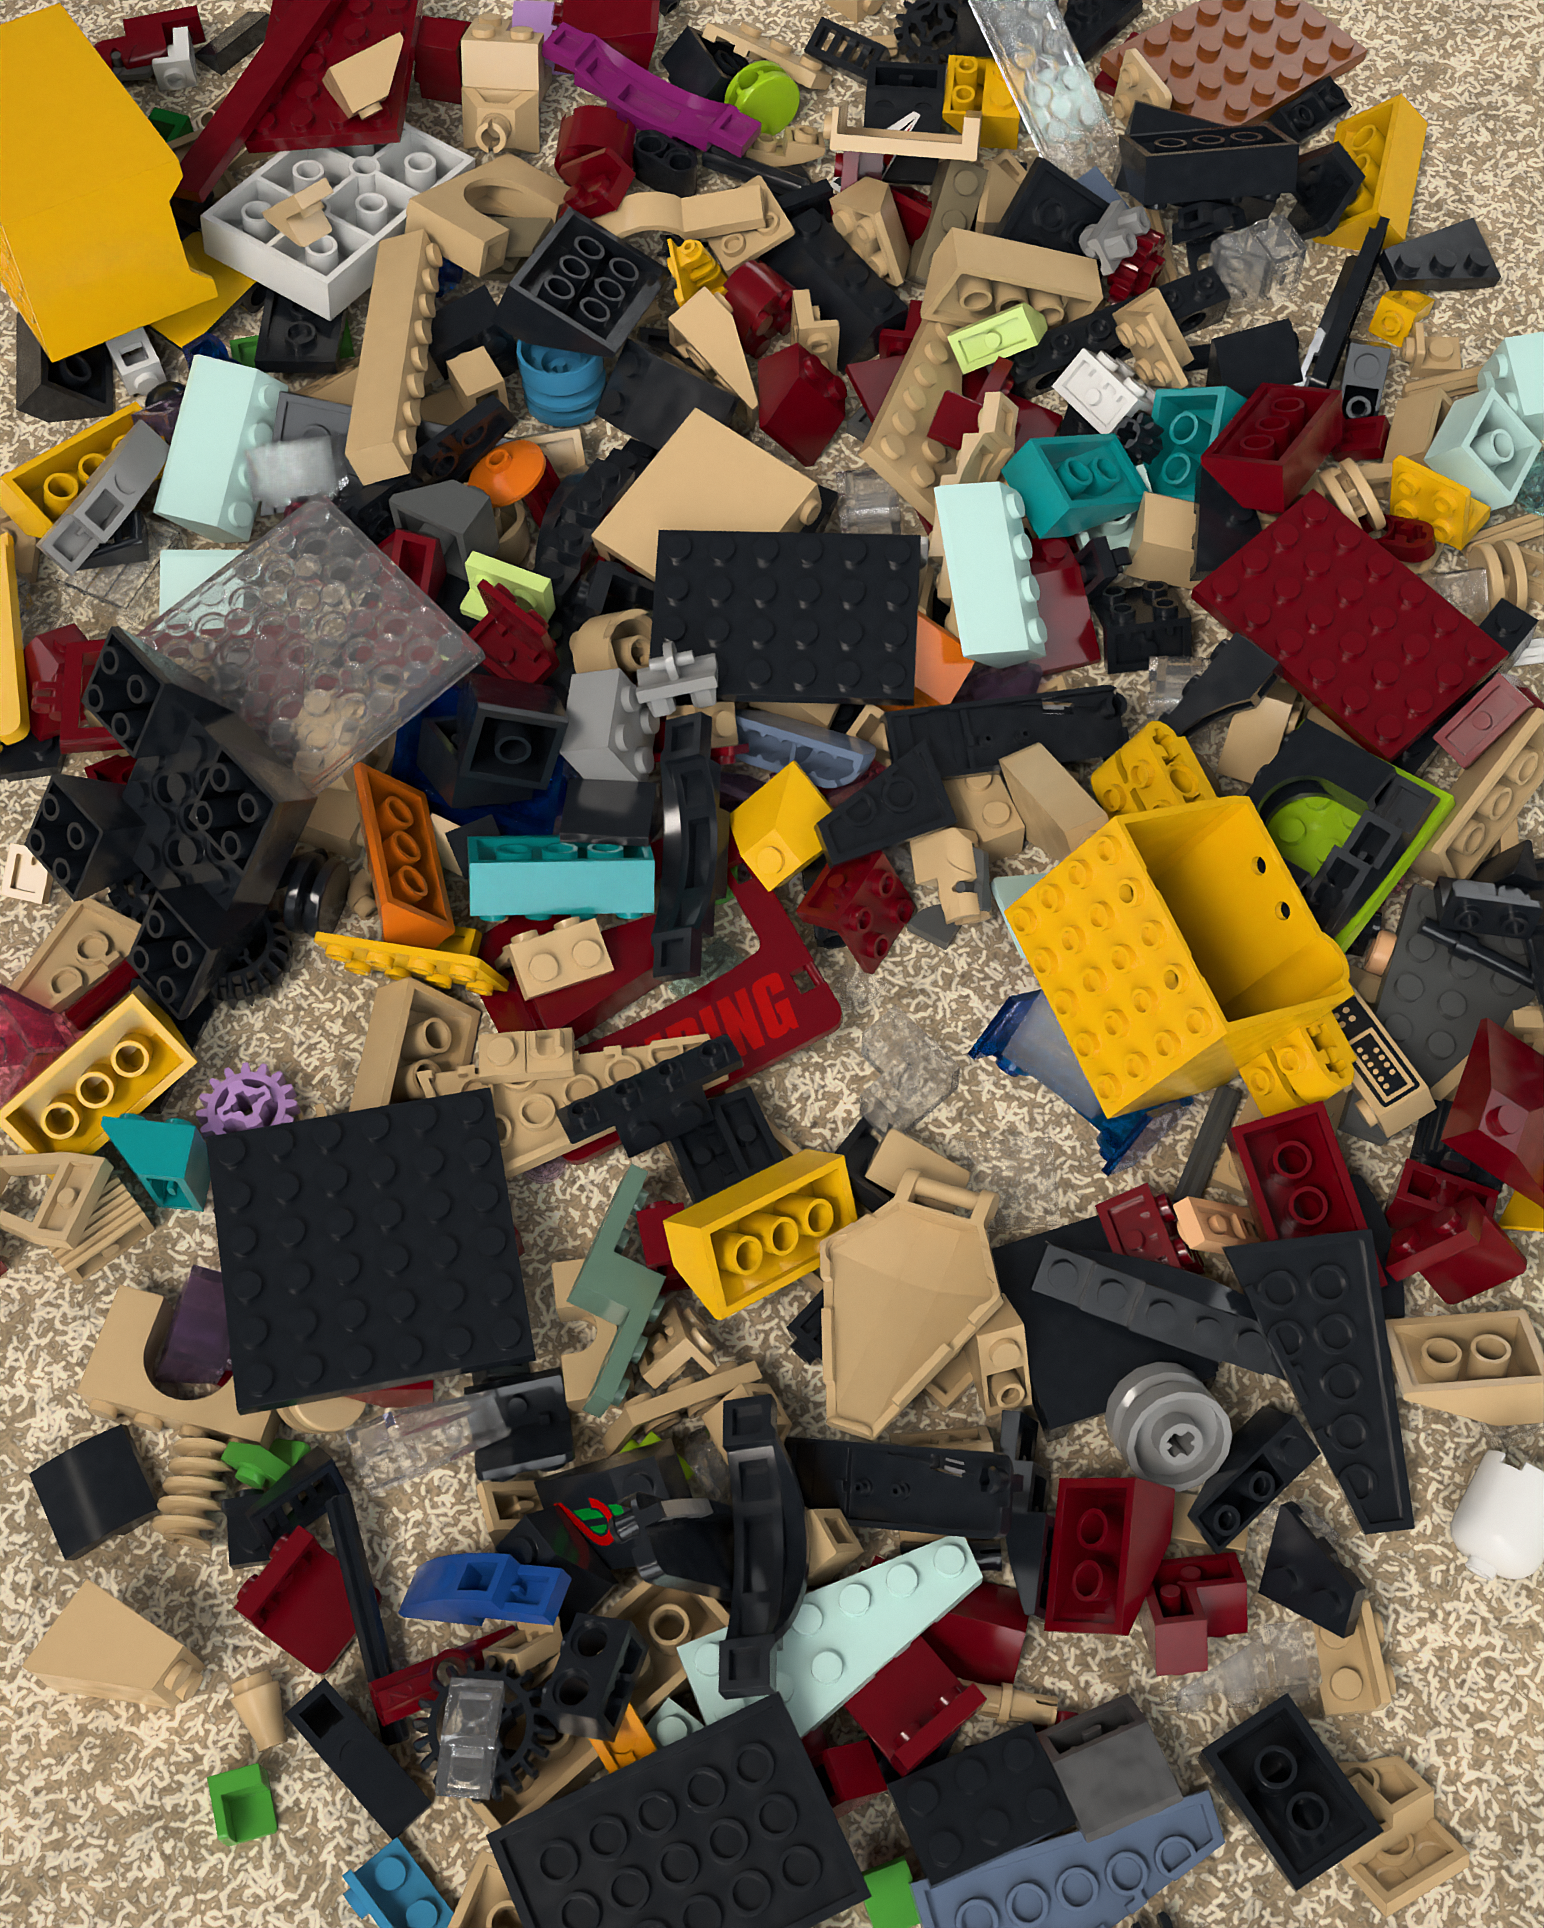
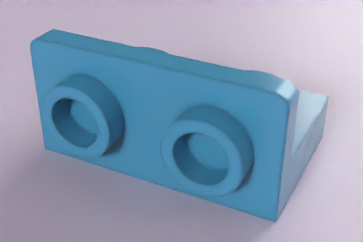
M398 1837L392 1840L357 1871L354 1872L350 1868L342 1875L350 1886L343 1893L350 1906L361 1919L370 1914L380 1928H447L454 1914V1911Z

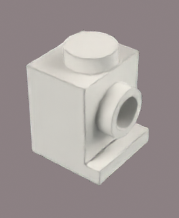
M143 327L105 342L113 364L129 396L136 393L146 396L157 385L167 381L160 360ZM142 347V351L124 358L121 357V354Z

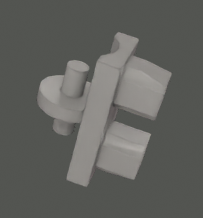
M1122 199L1113 201L1098 224L1087 226L1081 233L1079 238L1080 248L1087 257L1100 259V270L1103 276L1114 273L1123 258L1133 256L1137 250L1136 237L1147 234L1151 222L1144 207L1141 205L1126 209Z
M673 641L664 642L663 656L649 659V667L637 669L638 688H636L638 702L639 704L646 702L655 718L671 715L676 711L677 702L675 696L690 693L693 706L697 708L716 704L718 662L715 653L695 657L693 650L677 653Z

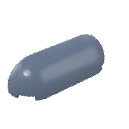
M735 709L738 744L749 743L750 751L735 756L747 764L779 773L790 762L795 760L814 785L823 788H837L851 784L864 775L871 766L876 754V747L873 744L853 736L775 713Z

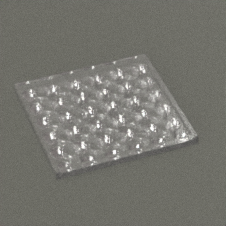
M321 491L135 635L136 638L208 683L316 796L486 659L482 648Z

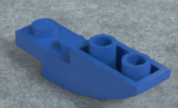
M451 1554L426 1561L417 1567L398 1613L404 1618L482 1626L485 1618L554 1626L572 1578L562 1568L523 1565L510 1554Z

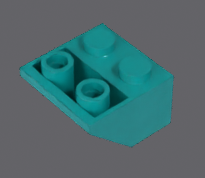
M131 1113L121 1114L119 1118L102 1117V1128L122 1159L158 1207L204 1212L211 1177L207 1145L196 1126L184 1119L169 1118L165 1122L148 1121L140 1115Z

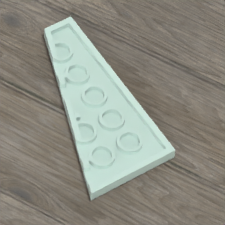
M944 1537L804 1595L796 1619L783 1636V1650L777 1651L776 1692L779 1691L801 1739L811 1730L814 1731L869 1683L880 1669L894 1657L897 1658L922 1632L934 1622L937 1623L982 1583L983 1575L965 1537ZM728 1626L676 1647L706 1726L769 1696L763 1695L725 1700L718 1692L719 1641L725 1640Z

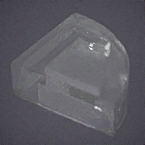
M846 965L833 990V994L839 1002L842 1012L857 1011L876 1002L885 992L887 982Z

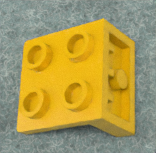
M1398 455L1392 463L1389 515L1428 522L1434 529L1436 541L1446 543L1461 551L1488 521L1491 507L1472 498L1469 488L1402 455Z

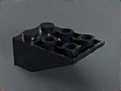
M869 60L864 127L887 129L915 111L920 114V117L911 131L941 134L946 65ZM896 155L882 181L897 184L932 185L939 164V158Z

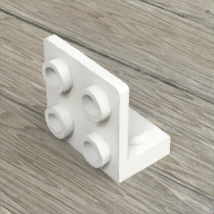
M1085 348L1079 352L1051 386L1100 434L1112 433L1117 425L1124 420L1125 416L1132 418L1139 409L1152 415L1156 391L1147 384L1141 385L1132 377L1135 375V372L1119 358L1114 360L1103 350L1095 354Z

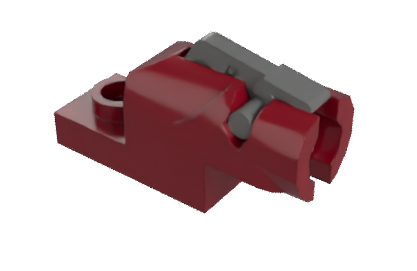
M197 5L123 19L125 36L99 41L93 47L121 83H126L132 80L149 79L154 73L152 60L154 58L168 57L167 46L173 45L172 28L188 26L193 45L205 43L206 38Z

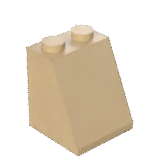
M86 1579L21 1667L57 1692L175 1709L180 1700L188 1701L198 1690L203 1680V1675L200 1673L205 1665L183 1644L98 1585Z

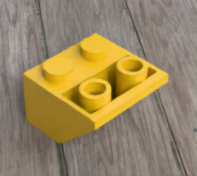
M949 55L942 119L962 134L964 116L967 110L983 111L979 147L1017 150L1025 60Z

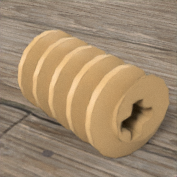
M201 1437L182 1438L174 1442L173 1450L180 1457L169 1461L168 1470L174 1476L166 1478L162 1485L163 1490L170 1496L160 1498L157 1503L158 1509L165 1515L157 1516L152 1521V1528L161 1534L165 1540L196 1549L212 1548V1543L201 1537L200 1534L201 1531L217 1529L218 1524L205 1517L206 1511L221 1510V1503L210 1497L211 1492L227 1491L228 1485L216 1478L217 1473L232 1472L233 1467L221 1460V1455L224 1453L227 1444Z

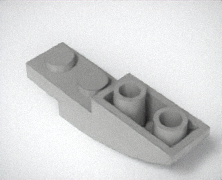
M139 419L86 480L88 485L35 546L68 575H73L100 543L105 544L134 509L165 464L170 445L142 419Z

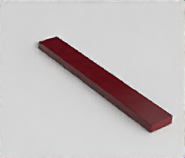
M293 0L180 162L183 178L173 194L174 197L199 203L205 201L342 0Z

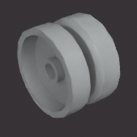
M1154 1362L1136 1368L1119 1381L1108 1398L1105 1413L1108 1436L1139 1479L1175 1489V1492H1181L1200 1486L1217 1473L1228 1456L1232 1440L1229 1416L1195 1373L1177 1363Z

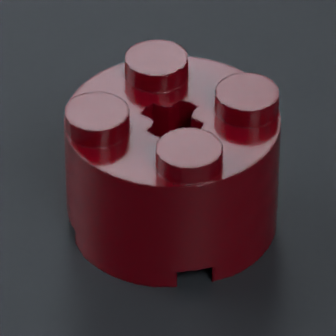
M580 106L574 108L573 115L566 118L565 114L560 122L554 161L555 170L564 180L563 183L572 187L559 173L562 164L605 147H610L621 155L624 162L632 169L634 141L636 142L635 137L637 134L634 124L628 118L627 123L617 118V111L604 106Z
M754 259L747 261L735 270L723 284V287L728 290L724 297L733 308L731 315L733 316L743 351L750 354L753 358L759 359L766 353L771 343L770 340L776 334L780 333L782 336H785L790 332L793 290L797 289L763 261L760 260V263Z

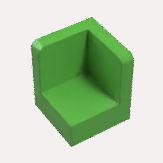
M255 1763L207 1777L217 1837L220 1842L230 1847L272 1835L278 1831L268 1771L262 1765Z

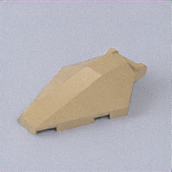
M907 1168L901 1178L894 1198L871 1215H864L855 1223L852 1222L820 1242V1277L823 1281L824 1308L821 1309L823 1382L826 1385V1424L829 1427L875 1441L1004 1303L987 1233L989 1223L995 1217L999 1207V1193L986 1189L979 1193L926 1178L922 1171ZM918 1196H923L972 1210L973 1212L970 1219L913 1202Z

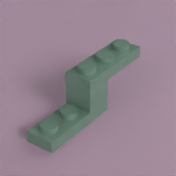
M632 1163L619 1182L566 1300L618 1326L582 1409L598 1418L602 1417L611 1404L619 1407L631 1381L623 1377L629 1362L635 1365L638 1363L649 1339L641 1335L646 1322L654 1323L666 1300L665 1296L659 1294L666 1276L647 1269V1267L621 1255L631 1235V1231L624 1228L628 1217L632 1215L637 1218L636 1211H641L649 1194L648 1191L642 1189L648 1171Z

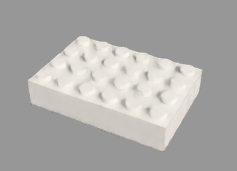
M405 122L400 143L280 151L200 215L204 252L210 257L331 321L372 286L379 241L405 234L406 208L409 199L474 169L475 158ZM326 177L334 193L321 199L324 205L322 211L328 219L332 231L310 245L300 247L266 221L261 212Z

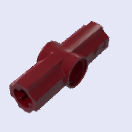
M514 1625L456 1648L446 1649L434 1657L369 1682L370 1699L382 1725H389L423 1711L418 1706L420 1698L436 1700L438 1695L434 1693L429 1684L433 1679L439 1681L437 1670L440 1663H452L459 1670L460 1676L467 1673L465 1660L473 1657L479 1671L484 1670L485 1661L482 1650L516 1632Z

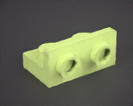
M475 551L471 552L465 562L470 589L460 605L463 615L481 621L488 614V610L477 588L479 582L485 579L493 586L497 583L505 586L517 599L516 605L525 612L533 609L548 623L556 609L551 579Z

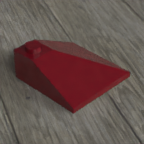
M1484 1018L1480 1020L1440 1141L1543 1209L1544 1056L1489 1018Z

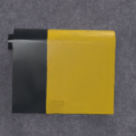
M173 215L181 242L203 272L211 275L214 279L218 297L146 326L189 356L238 306L250 313L258 312L265 304L267 287L205 254L202 232Z

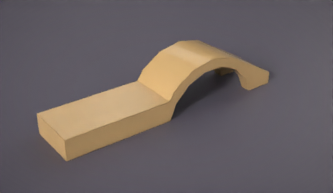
M760 184L685 198L658 191L637 192L623 197L617 210L590 219L621 239L636 232L659 230L679 235L686 241L688 239L697 240L766 227L763 192Z

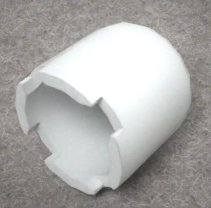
M1488 1450L1485 1453L1453 1515L1450 1524L1451 1538L1458 1550L1468 1558L1465 1566L1476 1575L1488 1581H1493L1496 1575L1507 1579H1523L1535 1573L1544 1561V1472L1525 1462L1521 1470L1505 1464L1503 1461L1506 1454L1495 1450Z

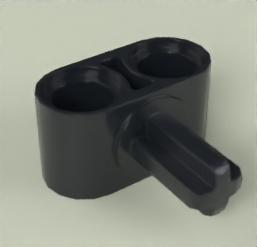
M643 130L637 133L635 137L636 142L634 141L633 171L636 173L635 178L658 192L674 194L680 198L694 196L697 189L698 158L696 154L701 150L681 139L675 141L656 130Z

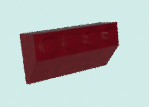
M1262 382L1201 455V465L1243 508L1256 509L1264 514L1284 513L1342 437V390Z
M1323 1100L1230 1128L1225 1139L1261 1242L1368 1229ZM1375 1250L1380 1288L1388 1284Z

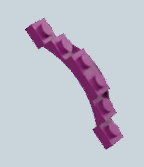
M562 22L542 44L543 57L575 73L574 85L607 101L606 107L617 111L618 119L627 123L628 118L635 128L640 131L656 130L675 141L679 138L704 152H707L712 144L740 158L761 133L762 123L741 113L737 107L731 104L712 101L681 89L626 58L598 36L592 33H584L565 22Z

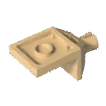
M545 67V80L539 91L462 87L464 149L483 150L487 153L489 151H493V153L503 151L539 154V105L552 83V67Z

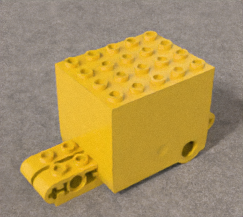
M1160 721L1149 722L1091 775V785L1102 809L1107 813L1109 821L1004 911V914L1107 1119L1209 1091L1210 1089L1227 1084L1240 1074L1264 1117L1323 1100L1324 1102L1353 1082L1355 1074L1352 1063L1358 1060L1332 1012L1333 1009L1355 995L1348 981L1350 969L1346 956L1339 945L1329 935L1321 931L1250 797L1237 795L1217 797L1185 736L1177 737L1168 725ZM1259 857L1264 860L1266 865L1264 873H1261L1257 867ZM1283 902H1285L1290 909V915L1288 919L1285 918L1281 912V905Z

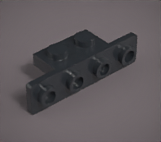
M724 1034L715 1039L707 1040L701 1045L671 1059L663 1060L657 1065L629 1078L619 1080L615 1084L585 1098L577 1099L571 1104L558 1109L556 1114L571 1144L578 1143L614 1126L627 1157L631 1158L714 1120L702 1086L742 1068L744 1063L730 1037Z

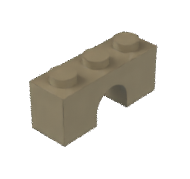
M946 159L939 162L927 202L932 203L930 218L924 233L914 242L905 280L926 287L933 254L952 227L971 230L989 170L962 160Z

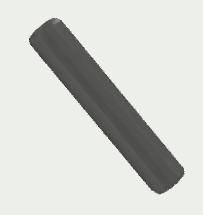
M1225 1085L1217 1087L1173 1195L1172 1204L1187 1196L1201 1197L1240 1099V1093L1236 1089Z

